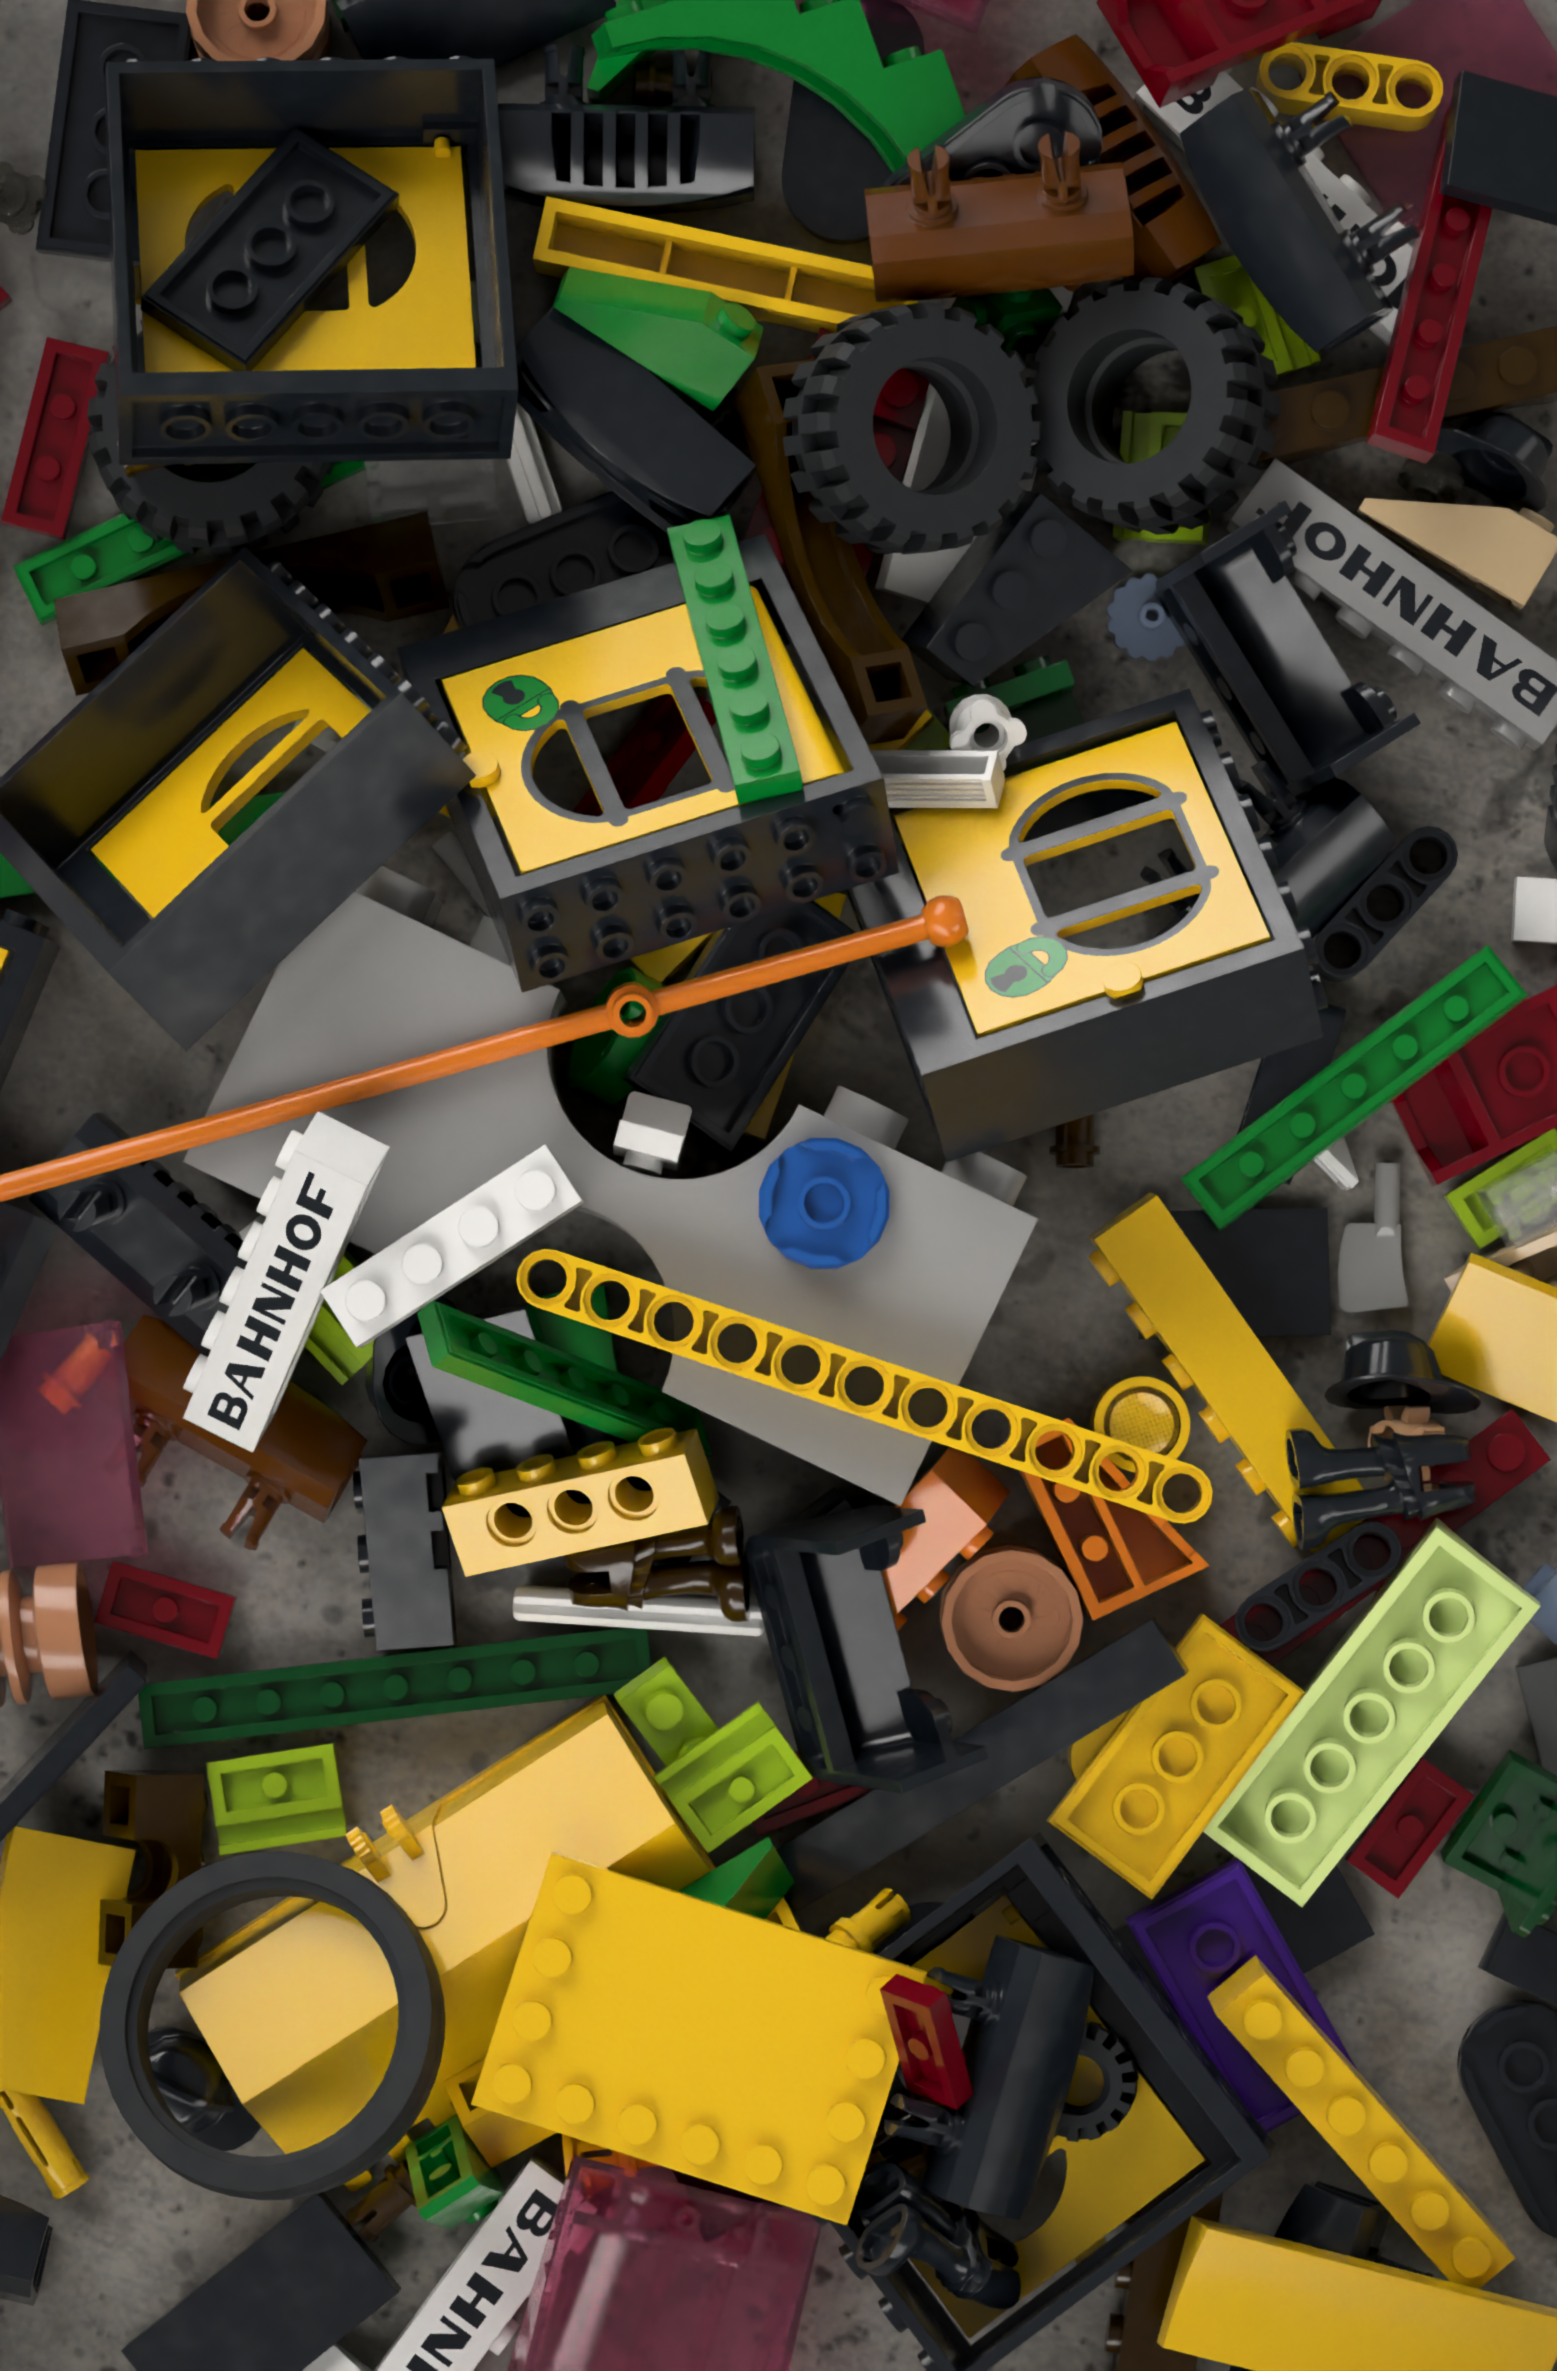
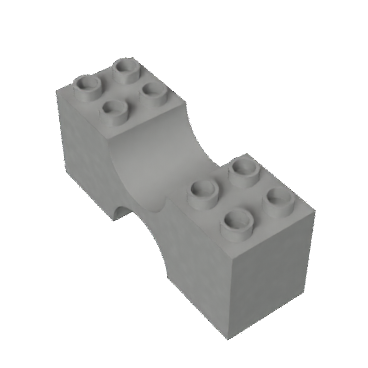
M381 866L278 964L205 1117L560 1017L566 1014L569 1005L560 989L549 984L523 993L521 992L491 918L483 916L469 946L432 929L443 905L441 901L434 898L436 895L434 891L393 870ZM558 1045L320 1112L390 1147L349 1241L374 1254L379 1253L546 1144L584 1201L582 1205L574 1210L606 1220L634 1238L652 1259L665 1287L957 1386L961 1382L1038 1221V1218L1013 1207L1027 1179L1025 1174L981 1152L945 1162L941 1172L895 1150L909 1121L908 1118L841 1086L837 1087L824 1116L799 1104L781 1133L757 1155L727 1171L693 1179H667L637 1173L613 1162L594 1149L580 1135L564 1105L557 1075ZM316 1113L190 1148L183 1162L261 1199L273 1176L280 1179L283 1178L285 1170L275 1166L289 1134L292 1130L304 1134ZM810 1138H839L862 1148L880 1167L890 1190L889 1219L879 1242L860 1260L838 1269H810L786 1259L768 1240L759 1218V1189L769 1165L787 1148ZM673 1302L671 1306L674 1321V1342L683 1340L690 1334L693 1329L694 1319L687 1306ZM744 1324L729 1325L722 1330L718 1338L719 1352L724 1359L730 1362H745L756 1351V1335L751 1328ZM793 1346L782 1357V1373L787 1380L794 1384L810 1383L820 1371L819 1356L808 1346ZM676 1354L672 1355L668 1376L662 1388V1392L899 1506L902 1505L932 1442L931 1440ZM861 1366L853 1369L845 1379L844 1388L847 1397L853 1403L866 1406L873 1404L880 1398L883 1392V1381L876 1370L871 1367ZM933 1388L919 1389L909 1400V1415L914 1423L920 1426H934L943 1419L946 1413L945 1399L940 1392Z

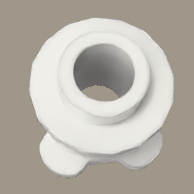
M974 694L963 699L953 709L949 719V746L951 750L998 751L1003 771L1006 768V758L1014 746L1022 744L1027 736V730L1023 722L1018 718H1012L1007 706L999 698L988 694ZM990 723L989 728L985 732L974 733L978 726Z

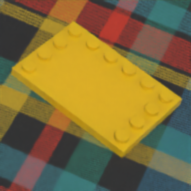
M552 1851L471 2105L847 2226L899 2063L898 2053L880 1989L896 1974L924 1984L927 1972Z

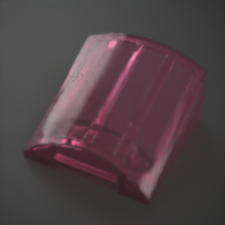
M579 2156L572 2157L507 2371H789L821 2231V2226L810 2214L763 2202L756 2203L640 2174L635 2170Z

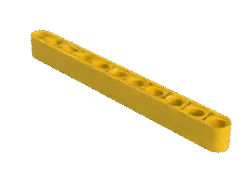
M541 1249L534 1251L523 1259L518 1268L516 1281L519 1292L528 1303L537 1308L1171 1522L1186 1524L1196 1521L1207 1512L1211 1505L1213 1490L1210 1480L1205 1473L1191 1464L557 1250ZM545 1260H553L560 1263L567 1277L566 1286L563 1291L550 1299L540 1298L535 1295L529 1284L531 1270L536 1264ZM609 1281L619 1282L624 1285L630 1296V1305L627 1312L615 1320H605L599 1317L592 1305V1297L596 1288L602 1283ZM673 1302L687 1306L694 1319L693 1329L690 1334L683 1340L676 1342L667 1341L662 1338L655 1326V1317L659 1309ZM744 1324L751 1328L756 1335V1351L745 1362H730L724 1359L719 1352L718 1338L722 1330L729 1325ZM797 1345H805L812 1348L820 1360V1371L816 1378L810 1383L802 1385L794 1384L787 1380L781 1369V1360L784 1353ZM861 1366L871 1367L876 1370L883 1381V1392L880 1398L873 1404L866 1406L853 1403L847 1397L844 1388L845 1379L853 1369ZM926 1387L940 1392L946 1402V1413L943 1419L938 1424L930 1427H923L914 1423L908 1411V1403L911 1396L919 1389ZM988 1409H995L1003 1413L1009 1423L1008 1437L1004 1443L994 1448H984L979 1445L973 1438L971 1431L972 1422L975 1417ZM1053 1430L1064 1433L1071 1441L1073 1448L1072 1456L1068 1463L1062 1468L1055 1470L1043 1467L1035 1454L1036 1443L1039 1438L1046 1432ZM1115 1452H1122L1128 1455L1134 1462L1136 1469L1135 1478L1132 1483L1119 1491L1106 1488L1099 1477V1466L1102 1460ZM1187 1474L1197 1483L1199 1490L1198 1499L1189 1510L1174 1512L1164 1503L1162 1496L1163 1486L1173 1475Z

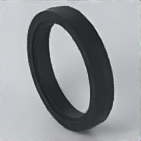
M284 1851L244 1854L218 1861L179 1881L162 1894L131 1929L111 1967L104 1990L99 2032L101 2057L106 2080L122 2117L145 2147L170 2170L196 2185L232 2197L255 2200L302 2198L328 2191L367 2171L388 2154L414 2124L430 2095L441 2063L445 2040L443 1991L432 1955L417 1927L404 1909L373 1881L340 1864L307 1854ZM288 1896L309 1898L327 1903L356 1918L370 1932L387 1959L394 1978L399 2010L398 2031L393 2055L382 2082L365 2107L347 2125L325 2140L303 2150L276 2156L252 2157L218 2150L201 2142L175 2118L166 2105L152 2072L148 2046L149 2018L153 1999L164 1971L181 1946L199 1928L214 1917L240 1904L257 1899Z

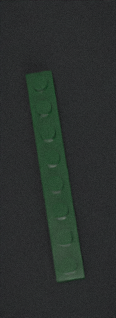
M620 1627L146 1683V1686L138 1693L144 1749L608 1695L614 1694L652 1666L648 1629Z

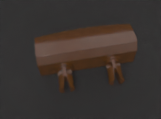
M1077 34L1046 48L1028 59L1012 74L1004 87L1018 80L1033 77L1054 78L1074 86L1089 99L1100 120L1102 150L1099 164L1122 162L1134 238V275L1125 276L1122 279L1129 278L1140 284L1145 277L1163 278L1176 285L1192 274L1193 268L1200 266V263L1206 259L1205 254L1214 250L1222 243L1189 180L1140 107L1104 62ZM1082 284L1063 287L1073 292L1080 288Z
M1065 131L1063 151L1060 158L1055 157L1049 133L1039 140L1040 171L1016 175L1012 173L1002 174L999 177L970 178V180L951 181L949 177L950 156L947 150L935 145L932 170L927 172L919 147L913 149L907 158L911 184L864 189L876 302L918 301L999 294L1090 283L1134 275L1133 228L1122 162L1080 166V141L1076 135Z
M143 1314L111 1363L102 1385L101 1398L132 1415L136 1420L114 1459L110 1460L107 1465L108 1469L119 1476L136 1454L141 1453L133 1475L132 1485L143 1487L152 1468L170 1440L182 1443L244 1478L248 1485L228 1519L220 1527V1531L228 1539H231L247 1518L253 1516L254 1519L244 1544V1548L249 1550L257 1549L259 1540L281 1503L290 1504L324 1523L329 1518L353 1475V1471L356 1470L359 1459L362 1458L360 1453L368 1440L345 1419L292 1381H289L279 1407L253 1453L183 1419L193 1393L183 1389V1386L196 1359L201 1353L164 1320Z

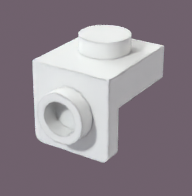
M631 1092L627 1099L623 1118L619 1122L613 1144V1155L625 1157L623 1166L642 1173L661 1175L663 1168L677 1171L692 1114L691 1107L640 1092Z

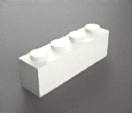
M545 1144L320 1290L354 1345L362 1348L582 1205L584 1201L549 1147Z

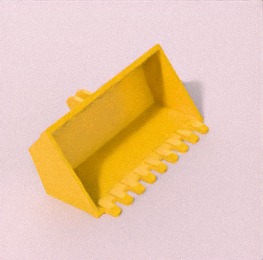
M607 1695L596 1696L409 1819L405 1820L392 1804L380 1811L383 1819L382 1824L387 1833L372 1842L368 1834L362 1832L358 1826L345 1834L355 1854L339 1864L373 1881L404 1909L417 1927L432 1955L443 1991L445 2040L441 2063L426 2104L411 2128L425 2118H428L437 2127L457 2114L443 2081L486 2058L552 1851L675 1891H679L717 1868L673 1806L666 1793L654 1779L656 1774L654 1768ZM289 1896L199 1954L197 1968H178L175 1970V1976L180 1982L179 1995L239 2100L285 2154L308 2148L338 2132L365 2107L382 2082L393 2055L398 2031L399 2010L394 1978L387 1959L370 1932L356 1918L343 1910L317 1900ZM408 2131L388 2153L395 2162H402L407 2159L404 2148L414 2142ZM368 2169L344 2183V2185L350 2191H357L371 2182L372 2175Z

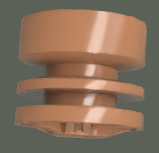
M80 1561L37 1566L33 1579L32 1596L24 1597L20 1582L12 1569L1 1572L0 1707H3L5 1703L6 1677L9 1679L15 1702L18 1705L28 1704L31 1699L33 1674L42 1673L45 1686L53 1701L96 1695L98 1690L96 1632L88 1583Z

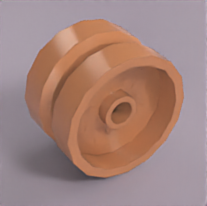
M187 0L186 15L199 58H209L215 61H254L264 57L279 60H319L327 57L330 53L332 23L327 0Z
M1006 1542L980 1548L968 1561L964 1559L956 1565L950 1575L951 1577L942 1587L938 1618L946 1648L963 1673L988 1688L1016 1692L1042 1686L1065 1669L1079 1647L1083 1614L1078 1592L1055 1560L1034 1547ZM1016 1607L1022 1611L1018 1615L1021 1626L1014 1630H1007L1004 1622L999 1624L1000 1613L1005 1608Z

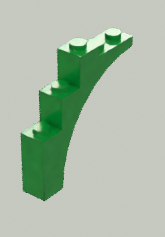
M641 0L607 11L605 13L607 22L603 23L591 35L599 60L645 50H701L747 59L789 76L833 104L870 140L893 173L907 162L908 155L913 149L919 147V150L922 151L965 117L942 49L921 55L919 46L909 47L882 59L885 65L884 68L860 0H806L798 5L800 14L794 0H666V3L644 9Z

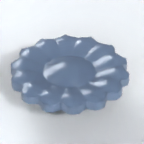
M1152 573L1145 574L1141 579L1136 577L1129 578L1126 581L1125 587L1117 588L1114 591V602L1109 604L1106 609L1110 617L1107 630L1115 636V646L1119 649H1126L1129 657L1133 659L1143 657L1147 662H1154L1159 656L1170 658L1174 655L1175 648H1181L1185 645V642L1160 602L1156 590L1158 578Z

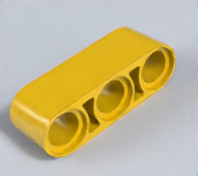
M1291 42L1263 55L1256 78V89L1274 104L1278 113L1298 115L1331 91L1340 103L1323 120L1330 121L1340 115L1349 116L1352 124L1411 132L1427 127L1435 118L1443 95V81L1437 70L1430 64L1419 60ZM1288 65L1300 72L1303 83L1293 90H1283L1277 88L1271 82L1269 73L1278 66ZM1341 75H1353L1363 82L1366 92L1357 99L1348 100L1340 97L1335 92L1332 82ZM1405 84H1415L1426 91L1429 102L1419 109H1410L1398 101L1395 91Z

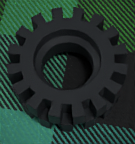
M1092 2021L1085 2023L1078 2055L1086 2056L1099 2065L1104 2076L1103 2091L1098 2099L1088 2105L1075 2106L1065 2102L1054 2137L1059 2135L1066 2137L1067 2141L1078 2142L1080 2139H1089L1090 2141L1100 2138L1104 2133L1111 2132L1120 2124L1135 2100L1138 2071L1132 2059L1133 2054L1129 2047H1126L1121 2042L1118 2034L1113 2030L1110 2032L1101 2027L1102 2024Z

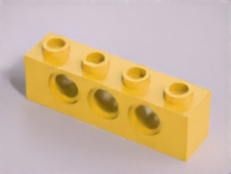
M660 1428L644 1434L637 1442L614 1446V1443L611 1441H602L588 1445L581 1449L577 1455L554 1460L552 1455L544 1454L531 1457L510 1470L494 1473L491 1468H479L469 1471L456 1480L441 1508L464 1575L467 1577L708 1525L718 1503L719 1495L697 1428L678 1433L673 1428ZM626 1477H640L649 1483L652 1490H638L628 1482ZM566 1490H578L584 1493L590 1499L591 1504L575 1502L568 1496ZM506 1503H516L528 1510L531 1517H520L513 1514L508 1509Z

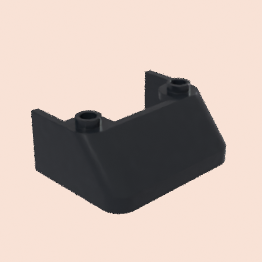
M1283 501L1156 581V590L1164 610L1257 762L1266 761L1270 766V770L1291 794L1296 796L1340 775L1421 723L1415 713L1394 721L1397 719L1396 708L1383 689L1380 687L1372 689L1363 682L1353 685L1287 577L1294 570L1292 557L1297 554V548L1288 530L1281 523L1276 522L1292 512L1286 501Z
M871 1505L773 1527L752 1535L747 1540L746 1560L796 1746L808 1771L819 1780L903 1794L989 1759L986 1746L952 1741L950 1735L952 1731V1718L945 1703L939 1698H934L926 1690L914 1689L912 1687L882 1571L895 1566L899 1561L900 1550L903 1547L902 1531L926 1522L923 1509Z

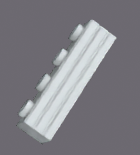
M870 750L884 778L889 808H998L1005 776L998 751Z

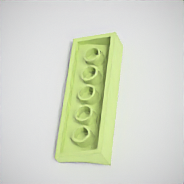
M1436 1517L1302 1689L1306 1692L1203 1832L1303 1907L1541 1607L1540 1602L1487 1561Z

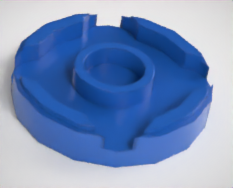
M810 1138L787 1148L769 1165L759 1189V1218L768 1240L786 1259L810 1269H838L860 1260L879 1242L889 1219L890 1190L880 1167L862 1148L839 1138Z

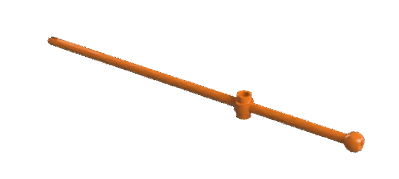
M950 895L936 896L924 905L920 915L652 991L645 985L636 982L623 983L612 990L608 995L606 1004L0 1175V1202L613 1029L619 1035L628 1038L640 1037L648 1033L655 1026L660 1015L921 941L929 940L931 944L939 947H952L960 943L969 932L961 901L956 897ZM629 1001H637L644 1006L643 1012L633 1019L626 1018L620 1014L621 1007Z

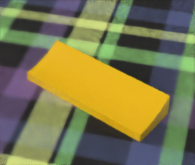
M1191 2216L1157 2343L1162 2348L1253 2371H1551L1557 2358V2310L1552 2307Z

